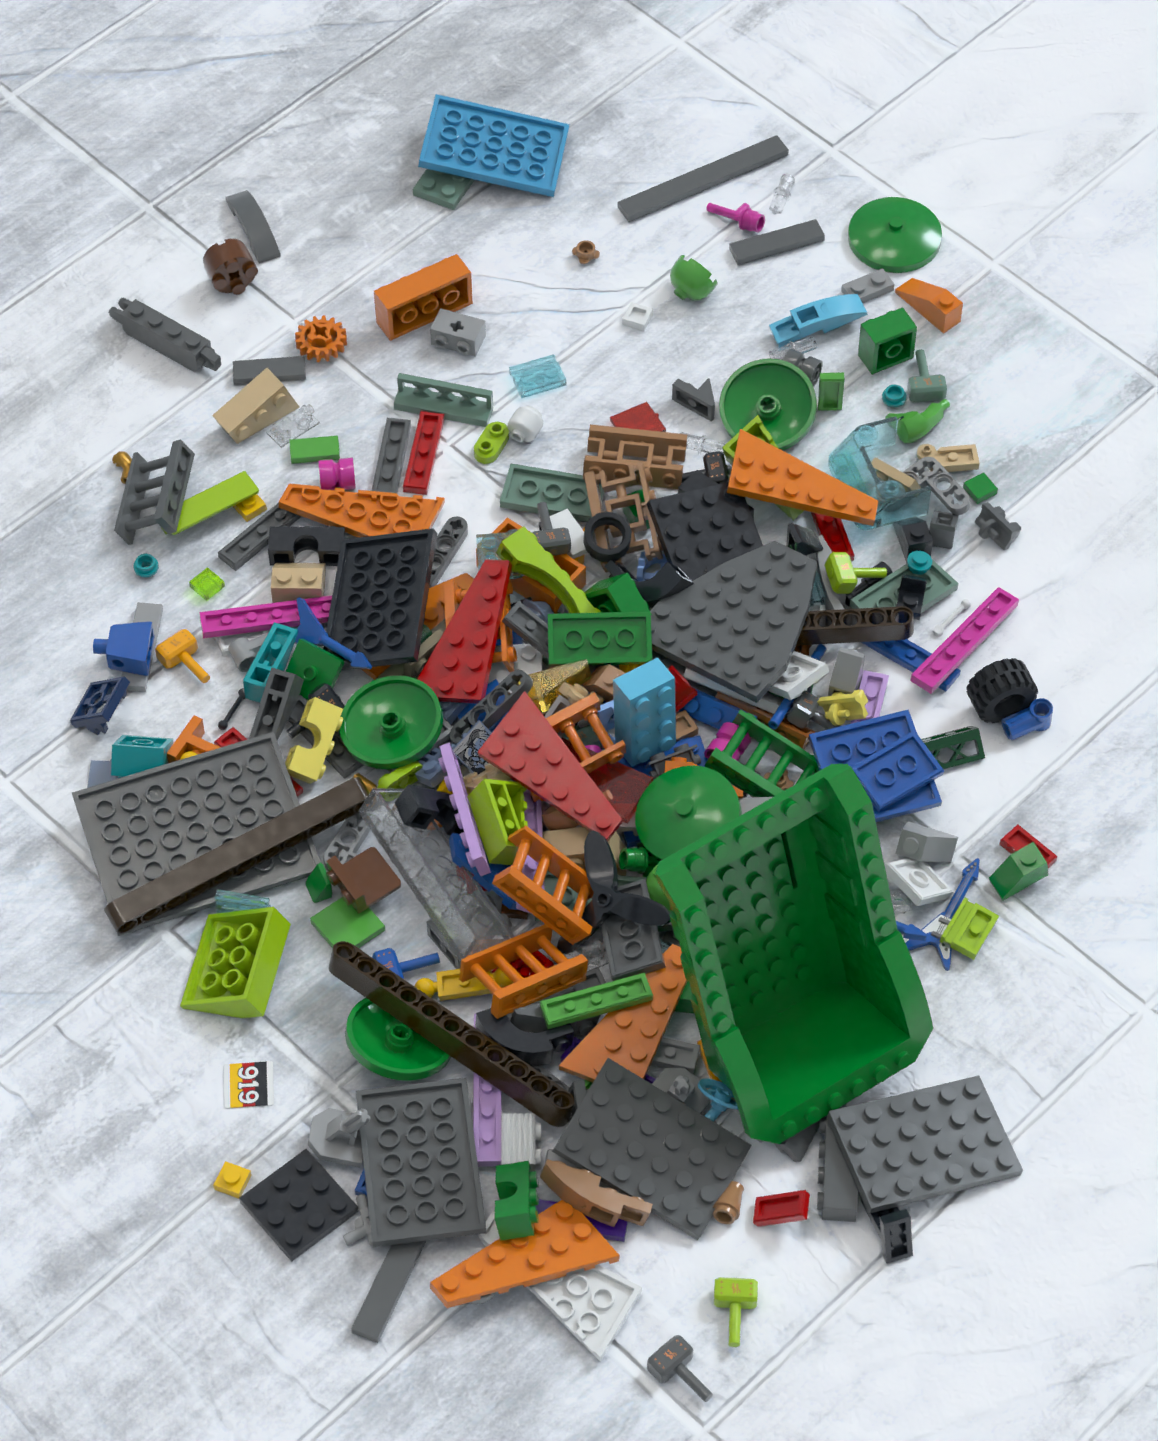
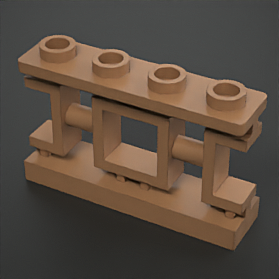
M590 424L587 452L598 453V456L585 455L583 479L585 480L584 473L594 471L595 474H599V471H604L607 481L630 476L628 465H638V460L623 459V457L647 458V461H643L645 468L650 467L653 482H649V487L678 490V487L682 484L683 465L672 464V461L685 462L688 434ZM639 474L637 475L638 485L642 486Z
M642 460L637 461L638 465H628L630 476L607 481L604 471H599V474H595L594 471L584 473L592 517L597 513L613 512L614 509L636 504L639 522L629 524L632 534L630 548L626 554L645 550V556L648 561L653 560L655 557L658 560L663 559V549L646 505L649 500L656 499L654 490H650L649 482H653L650 467L645 468ZM639 474L645 502L641 501L639 493L627 496L626 492L627 487L638 485L637 475ZM599 484H602L605 493L615 490L617 493V498L605 501L606 511L603 510ZM645 520L649 521L654 548L650 547L648 539L640 541L635 539L634 533L647 530ZM612 525L597 527L595 529L597 546L603 549H611L607 529H610L612 537L616 538L622 536L618 528ZM622 558L616 561L620 564H623ZM600 562L604 572H609L604 567L608 562Z

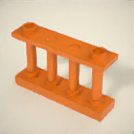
M509 579L497 640L501 639V651L494 653L492 663L503 662L507 670L513 672L514 662L517 661V652L513 646L512 629L502 622L503 618L511 610L510 594H513V585ZM453 580L443 582L446 628L468 591L459 589Z
M595 692L546 718L556 733L560 731L562 733L565 732L582 761L580 762L581 766L587 773L608 762L610 764L618 762L623 758V754L626 753L624 741L622 740L614 744L598 718L597 714L601 708L600 701ZM583 719L588 720L605 749L592 757L574 729L575 723ZM530 791L531 799L533 800V802H536L539 799L540 801H544L543 799H541L540 797H538Z
M526 825L509 835L508 840L518 847L514 862L510 867L496 874L492 884L572 945L589 936L592 926L582 919L587 900L592 898L594 892L587 878L586 871ZM527 855L538 863L533 880L522 873ZM547 870L558 878L553 896L542 889ZM567 886L578 893L573 911L562 904Z
M544 924L461 959L459 980L463 983L476 977L493 994L491 1013L498 1019L512 1013L514 1009L528 1006L585 981L588 959L583 954L567 959L551 943L553 929ZM543 949L557 965L545 968L531 953ZM521 958L535 974L523 978L509 963ZM499 968L513 984L501 988L487 972Z

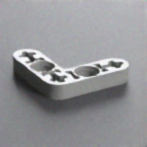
M924 457L903 471V473L917 481L921 487L920 490L927 486L951 513L962 515L969 510L970 501L968 494L935 458ZM925 467H928V468H932V467H933V471H932V472H930V471H928V470L925 471L924 468H925ZM891 481L883 485L877 493L880 506L887 510L898 507L914 494L907 492V494L901 492L900 494L898 490L896 491L895 484ZM946 481L950 483V487L946 490H939L937 484ZM953 493H954V497H955L959 502H960V501H963V504H962V505H959L958 503L954 504V499H953V497L951 496ZM886 494H888L889 496H892V495H893V499H892V500H890L889 498H886V499H885V495H886Z
M368 808L347 818L324 853V865L327 871L326 861L333 856L338 857L339 850L342 851L340 853L342 865L357 856L358 849L373 826L372 812ZM362 817H365L366 821H360L358 825V830L355 829L357 827L356 819L361 820ZM349 835L356 839L354 843L349 845L341 841L343 837Z

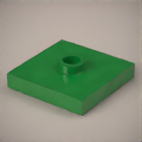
M299 639L286 672L296 674L304 679L299 695L309 700L308 694L322 683L330 685L332 689L334 688L345 661L305 639Z

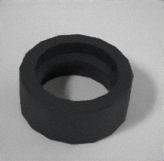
M601 512L591 517L587 522L583 543L586 551L592 558L600 562L617 561L625 556L629 550L632 531L629 523L623 516L615 512ZM602 525H612L621 531L622 542L616 548L603 549L593 541L592 537L595 529Z

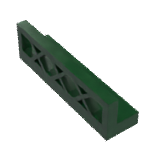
M967 726L921 739L930 752L934 751L932 755L935 759L942 748L947 747L954 751L948 762L943 763L936 759L943 769L985 758L979 728L974 726ZM974 740L977 754L966 756L960 752L966 742ZM959 744L956 749L952 747L953 745Z

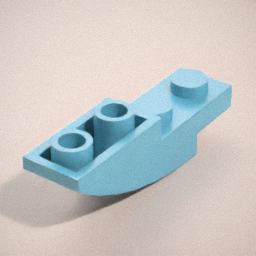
M858 294L839 295L790 310V316L770 324L769 328L778 347L781 348L820 330L825 334L868 314Z

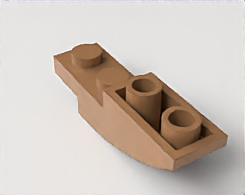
M547 1159L541 1171L540 1178L557 1196L586 1216L606 1225L614 1227L618 1219L644 1226L651 1213L653 1204L645 1202L639 1197H630L618 1193L612 1188L599 1187L601 1176L594 1175L589 1170H579L567 1166L561 1161Z

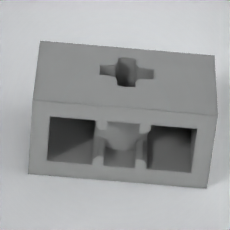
M440 308L430 328L431 345L476 357L486 337L485 320Z

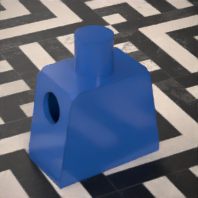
M152 622L112 625L108 639H94L93 653L106 654L108 667L112 670L148 676L155 638Z

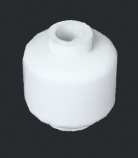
M532 406L516 409L507 424L511 437L517 442H532L543 427L540 411Z

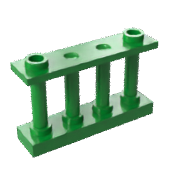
M741 709L732 722L739 725L727 746L723 751L715 748L704 765L717 771L731 784L752 797H774L783 792L784 790L777 787L776 784L790 762L804 770L796 784L819 771L814 755L764 725L754 715L746 713ZM748 733L750 737L760 743L746 765H743L733 759L732 756ZM769 748L782 757L768 779H765L755 773L754 770Z

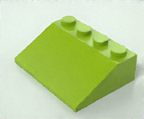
M275 907L208 914L180 1006L187 1010L236 1018L264 1016L291 924Z

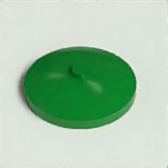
M884 197L872 200L861 206L854 213L849 223L848 242L852 252L861 262L876 270L883 268L888 273H905L917 270L931 262L941 246L942 228L936 215L923 204L908 198Z
M759 359L738 368L728 378L721 391L719 412L722 424L731 438L758 415L780 450H785L801 441L811 429L817 413V399L810 379L797 366L780 359Z
M386 676L367 683L347 701L341 714L343 722L340 727V735L347 751L361 764L376 769L404 767L423 757L434 746L443 727V712L436 694L424 682L408 676Z
M682 766L663 773L645 789L636 808V830L646 850L654 858L661 861L741 816V804L731 783L717 771L703 766Z
M367 998L359 1001L348 1016L345 1028V1039L348 1049L361 1065L375 1074L394 1080H420L441 1071L451 1059L450 1055Z

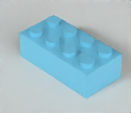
M659 658L653 659L613 679L615 744L622 740L624 741L626 753L623 754V757L633 767L676 745L675 677Z

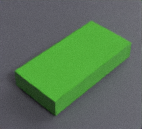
M844 372L820 373L817 401L819 411L842 410Z
M338 435L289 440L291 464L340 459Z

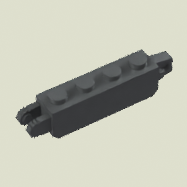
M123 297L119 300L118 304L124 311L115 307L109 309L110 317L122 324L123 330L127 335L189 370L197 372L202 366L217 371L222 366L221 357L211 347L210 340L136 299L132 302Z

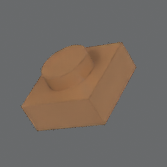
M686 710L676 714V742L698 735L699 728Z

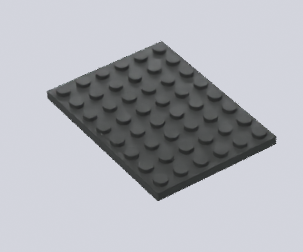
M274 732L72 792L107 904L300 805ZM312 837L138 927L118 934V936L309 877L316 865L321 863Z

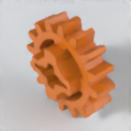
M325 315L322 316L321 320L313 316L312 322L304 320L305 326L299 325L298 332H295L296 349H300L301 356L307 354V360L309 361L313 357L316 358L317 362H320L321 358H325L328 362L330 356L338 358V352H344V346L347 345L346 328H342L341 322L335 324V318L333 317L328 321Z

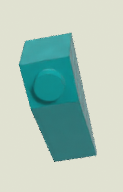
M274 622L243 679L246 699L260 703L271 667L285 671L298 629Z

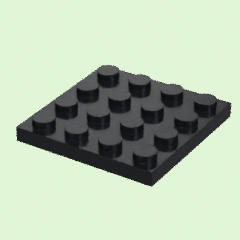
M729 482L652 499L646 504L667 562L678 566L692 581L731 559L763 546L745 497L727 493Z

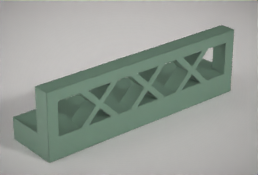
M403 373L398 374V392L393 403L394 410L420 414V411L440 413L445 415V420L486 427L489 424L493 412L492 390ZM404 383L412 384L415 388L407 387ZM429 387L435 388L439 392H433L429 389ZM452 392L459 393L462 397L455 396ZM475 397L486 398V402L480 401Z

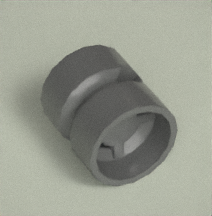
M789 349L783 360L801 369L808 376L814 387L822 371V360L811 356L805 358L804 353Z

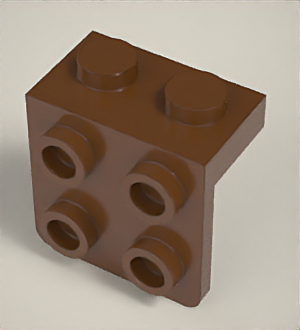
M375 847L366 849L343 865L336 856L326 861L328 867L326 875L333 886L337 885L339 887L341 896L348 906L352 905L358 914L401 887L400 879Z

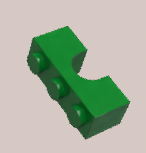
M529 1160L496 1166L495 1184L500 1200H495L494 1219L500 1241L533 1236L534 1223H539L536 1205H539L536 1189L539 1188L537 1172L531 1170Z

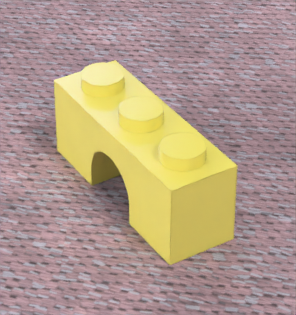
M316 697L307 701L299 725L308 728L312 732L314 744L311 749L299 745L290 748L285 761L289 776L308 784L322 778L326 769V765L323 764L326 755H330L334 747L333 735L335 731L338 732L343 722V717H341L342 708Z

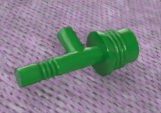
M644 847L624 848L619 854V866L622 870H629L639 874L643 873L642 877H646V879L653 868L660 862L653 856H648V852Z

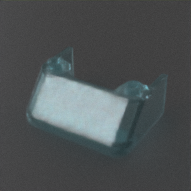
M896 416L856 427L829 455L828 467L834 478L878 500L873 526L854 522L862 530H870L893 524L894 521L928 515L931 496L930 486L906 492L903 485L898 481L887 480L880 482L867 455V451L895 445L898 423Z

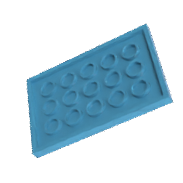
M436 94L418 167L554 197L570 124Z

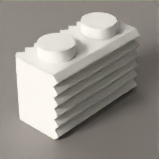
M534 1113L501 1114V1165L529 1160L531 1170L536 1171L535 1165H541V1148H535V1140H541V1123H535Z

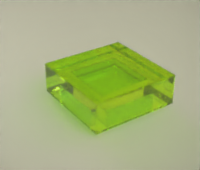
M207 567L189 581V586L207 601L225 587V582Z

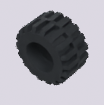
M1006 658L986 665L974 674L975 676L969 680V684L966 687L967 695L979 718L986 723L991 722L992 724L1001 722V719L1030 707L1038 694L1037 686L1023 661L1016 658Z

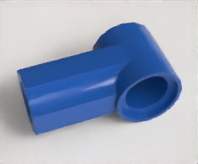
M1035 699L1030 707L1001 719V725L1007 738L1015 740L1035 730H1047L1052 722L1053 705L1047 699Z

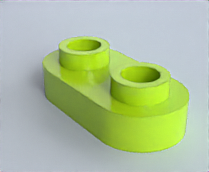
M492 422L486 426L474 445V457L479 463L490 464L496 461L509 440V430L506 424Z
M417 760L409 765L397 768L390 774L383 775L378 781L377 792L386 800L395 797L408 784L412 785L418 781L415 774L422 769L423 765Z

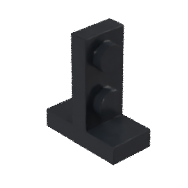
M860 1195L861 1203L881 1239L882 1256L886 1264L913 1256L911 1216L907 1209L899 1210L898 1207L868 1214Z

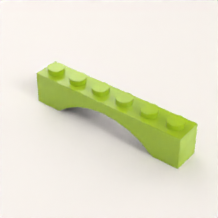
M525 526L501 541L496 553L502 560H509L511 562L512 572L526 575L550 589L560 599L569 613H601L599 609L592 606L587 600L585 593L574 585L569 574L556 564L551 553L543 549L538 543L536 536L529 532Z

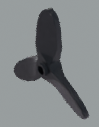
M594 830L590 831L585 839L584 861L587 878L594 894L591 902L584 909L582 919L592 926V930L589 936L573 945L561 936L558 940L557 949L564 955L573 952L584 944L610 915L616 914L629 921L649 926H665L671 922L670 911L662 904L644 896L620 893L618 891L617 868L610 845L601 833Z

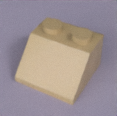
M275 563L272 567L271 577L272 602L297 600L298 597L302 599L324 597L326 563Z

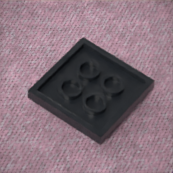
M307 1149L239 1197L242 1206L291 1262L359 1212L356 1203Z

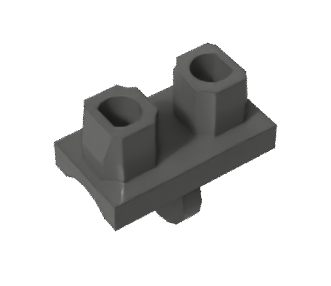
M989 502L984 503L981 507V513L975 520V523L980 527L979 536L983 539L990 537L1003 550L1009 549L1012 541L1018 537L1021 526L1017 522L1009 523L1005 519V511L1000 506L993 507Z

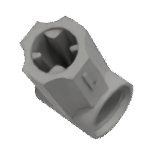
M268 633L252 640L239 638L229 645L228 650L239 671L247 672Z

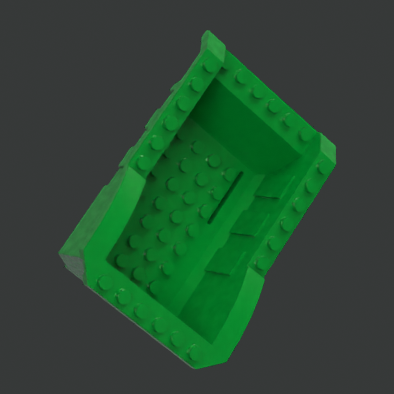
M831 764L658 863L655 874L664 895L669 900L671 908L669 916L674 936L680 943L682 951L680 959L685 978L690 982L692 990L691 1002L708 1068L732 1091L744 1131L751 1139L780 1144L825 1117L829 1111L839 1109L917 1060L934 1027L918 972L902 934L897 929L872 801L851 766L848 764Z

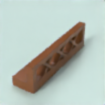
M720 691L716 694L715 698L757 716V720L768 726L770 719L774 715L771 712ZM787 716L783 718L777 729H772L804 750L809 742V734L816 733V731L808 727H797L787 720Z

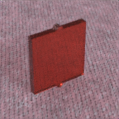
M648 402L610 417L614 427L666 432L665 426L659 419V414L653 411Z

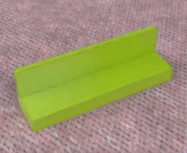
M243 471L184 500L177 531L172 534L176 535L258 494L259 488L247 472Z

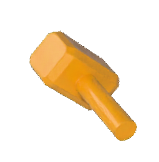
M187 629L179 630L156 646V657L165 668H173L180 662H183L202 683L210 680V675L191 657L197 651L198 645L196 638Z

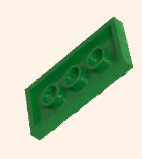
M651 611L548 614L549 666L645 664L651 661Z

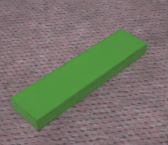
M645 973L540 1001V1009L547 1028L551 1029L652 1001L653 994Z

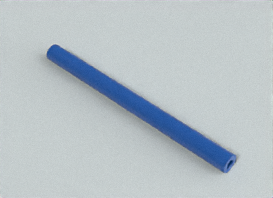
M819 644L812 653L811 658L820 661L827 650L826 647ZM796 698L792 700L783 699L768 723L771 729L778 728Z

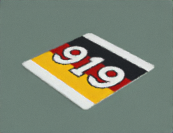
M272 1061L224 1064V1108L268 1106L274 1104Z

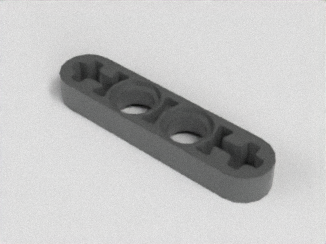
M455 516L449 518L437 536L433 561H437L441 565L438 568H432L429 588L437 585L468 535L467 521L462 517ZM443 543H448L452 545V548L444 551L439 546Z
M518 669L511 672L452 727L450 731L451 741L457 744L462 739V733H467L472 728L470 725L474 726L479 715L486 712V717L482 723L489 729L513 707L524 691L528 693L533 686L532 678L523 670ZM501 695H505L504 702L496 706L497 699Z

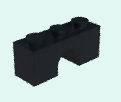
M270 527L268 542L270 566H274L275 563H295L296 556L304 550L315 551L319 556V563H326V566H338L341 542L346 539L345 527Z
M408 784L394 802L405 826L426 830L435 819L442 825L446 835L464 832V829L459 828L455 818V814L459 812L458 809L454 810L449 795L452 794Z

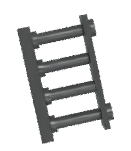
M181 439L173 441L170 455L147 462L138 452L133 453L114 531L128 545L133 544L137 529L159 524L168 534L177 531L195 453ZM166 467L165 475L149 479L150 471ZM162 486L160 495L144 499L147 490ZM157 506L154 515L139 518L141 510Z

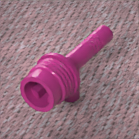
M710 202L706 207L708 212L739 221L738 224L741 230L759 233L765 224V216L752 210L747 203H743L737 210Z

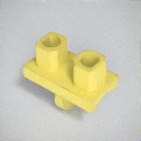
M862 689L854 690L852 694L835 692L832 696L820 697L817 701L819 706L824 709L825 718L830 719L834 726L843 725L846 720L865 719L868 715L865 708L868 699Z

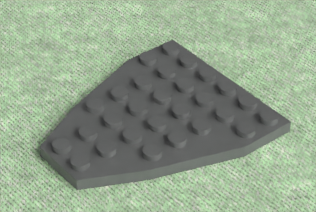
M773 541L721 564L692 581L694 584L670 597L661 599L650 610L652 614V650L758 703L787 670L809 612L817 561Z

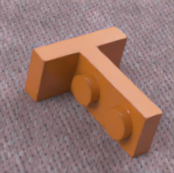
M193 715L167 752L168 763L180 760L185 752L192 751L196 754H201L221 748L201 739L205 734L202 718Z

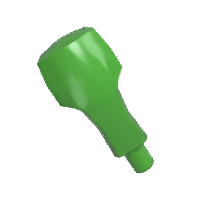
M943 399L939 403H931L922 413L916 411L899 414L889 413L885 419L895 429L902 442L905 444L913 443L925 436L943 418L944 411L950 407V402L947 399Z

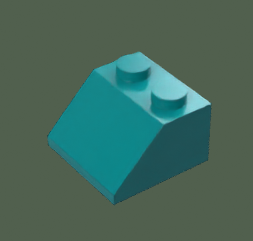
M122 735L112 744L111 776L122 778L168 764L167 752L173 745V738Z

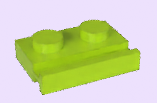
M965 897L942 934L940 942L948 943L952 949L974 960L996 924L999 915L977 903L974 905Z

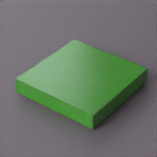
M342 897L310 918L311 924L332 948L335 943L341 941L349 942L360 948L385 931V925L370 908L358 914L352 905L348 906Z

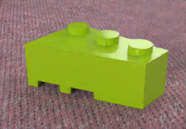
M483 779L467 796L483 846L491 864H513L518 847L511 843L508 837L525 825L528 826V821H525L524 811L527 809V802L524 801V792L527 788L518 782Z

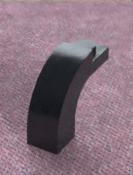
M610 560L604 566L610 572L609 578L628 572L635 581L636 588L647 602L649 608H653L661 599L677 594L694 584L678 566L666 562L655 576L641 582L623 564L614 560Z
M491 1008L476 1013L475 1028L530 1066L552 1063L554 1051L562 1052L573 1044L574 1030L570 1023L543 1032L530 1033L515 1027L507 1015L497 1019L491 1013Z

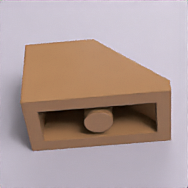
M610 664L599 666L593 671L582 687L589 693L592 691L596 692L605 699L604 701L610 702L614 700L613 679L625 674V672Z

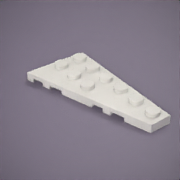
M492 1211L485 1222L486 1233L478 1234L479 1239L486 1246L500 1239L494 1219V1211ZM598 1264L590 1270H575L568 1272L567 1276L527 1286L600 1362L642 1293L641 1286Z

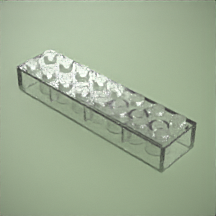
M373 788L358 812L377 838L378 843L389 856L391 862L402 875L403 880L409 885L416 899L424 907L429 918L441 932L442 937L447 941L457 959L461 962V959L515 937L478 882L473 879L471 872L464 866L460 868L452 861L449 841L437 823L433 820L426 830L405 826L394 803L404 789Z

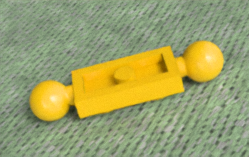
M499 968L495 973H492V970L487 972L500 987L513 984ZM460 969L436 972V982L429 978H421L414 985V987L429 997L438 992L440 1001L491 994L476 977L462 983L459 980Z

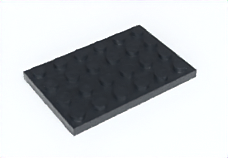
M434 528L345 539L341 542L326 632L328 637L357 653L359 651L363 653L372 667L418 662L437 541V532ZM323 647L325 651L345 661L342 670L359 669L352 667L351 662L327 647Z

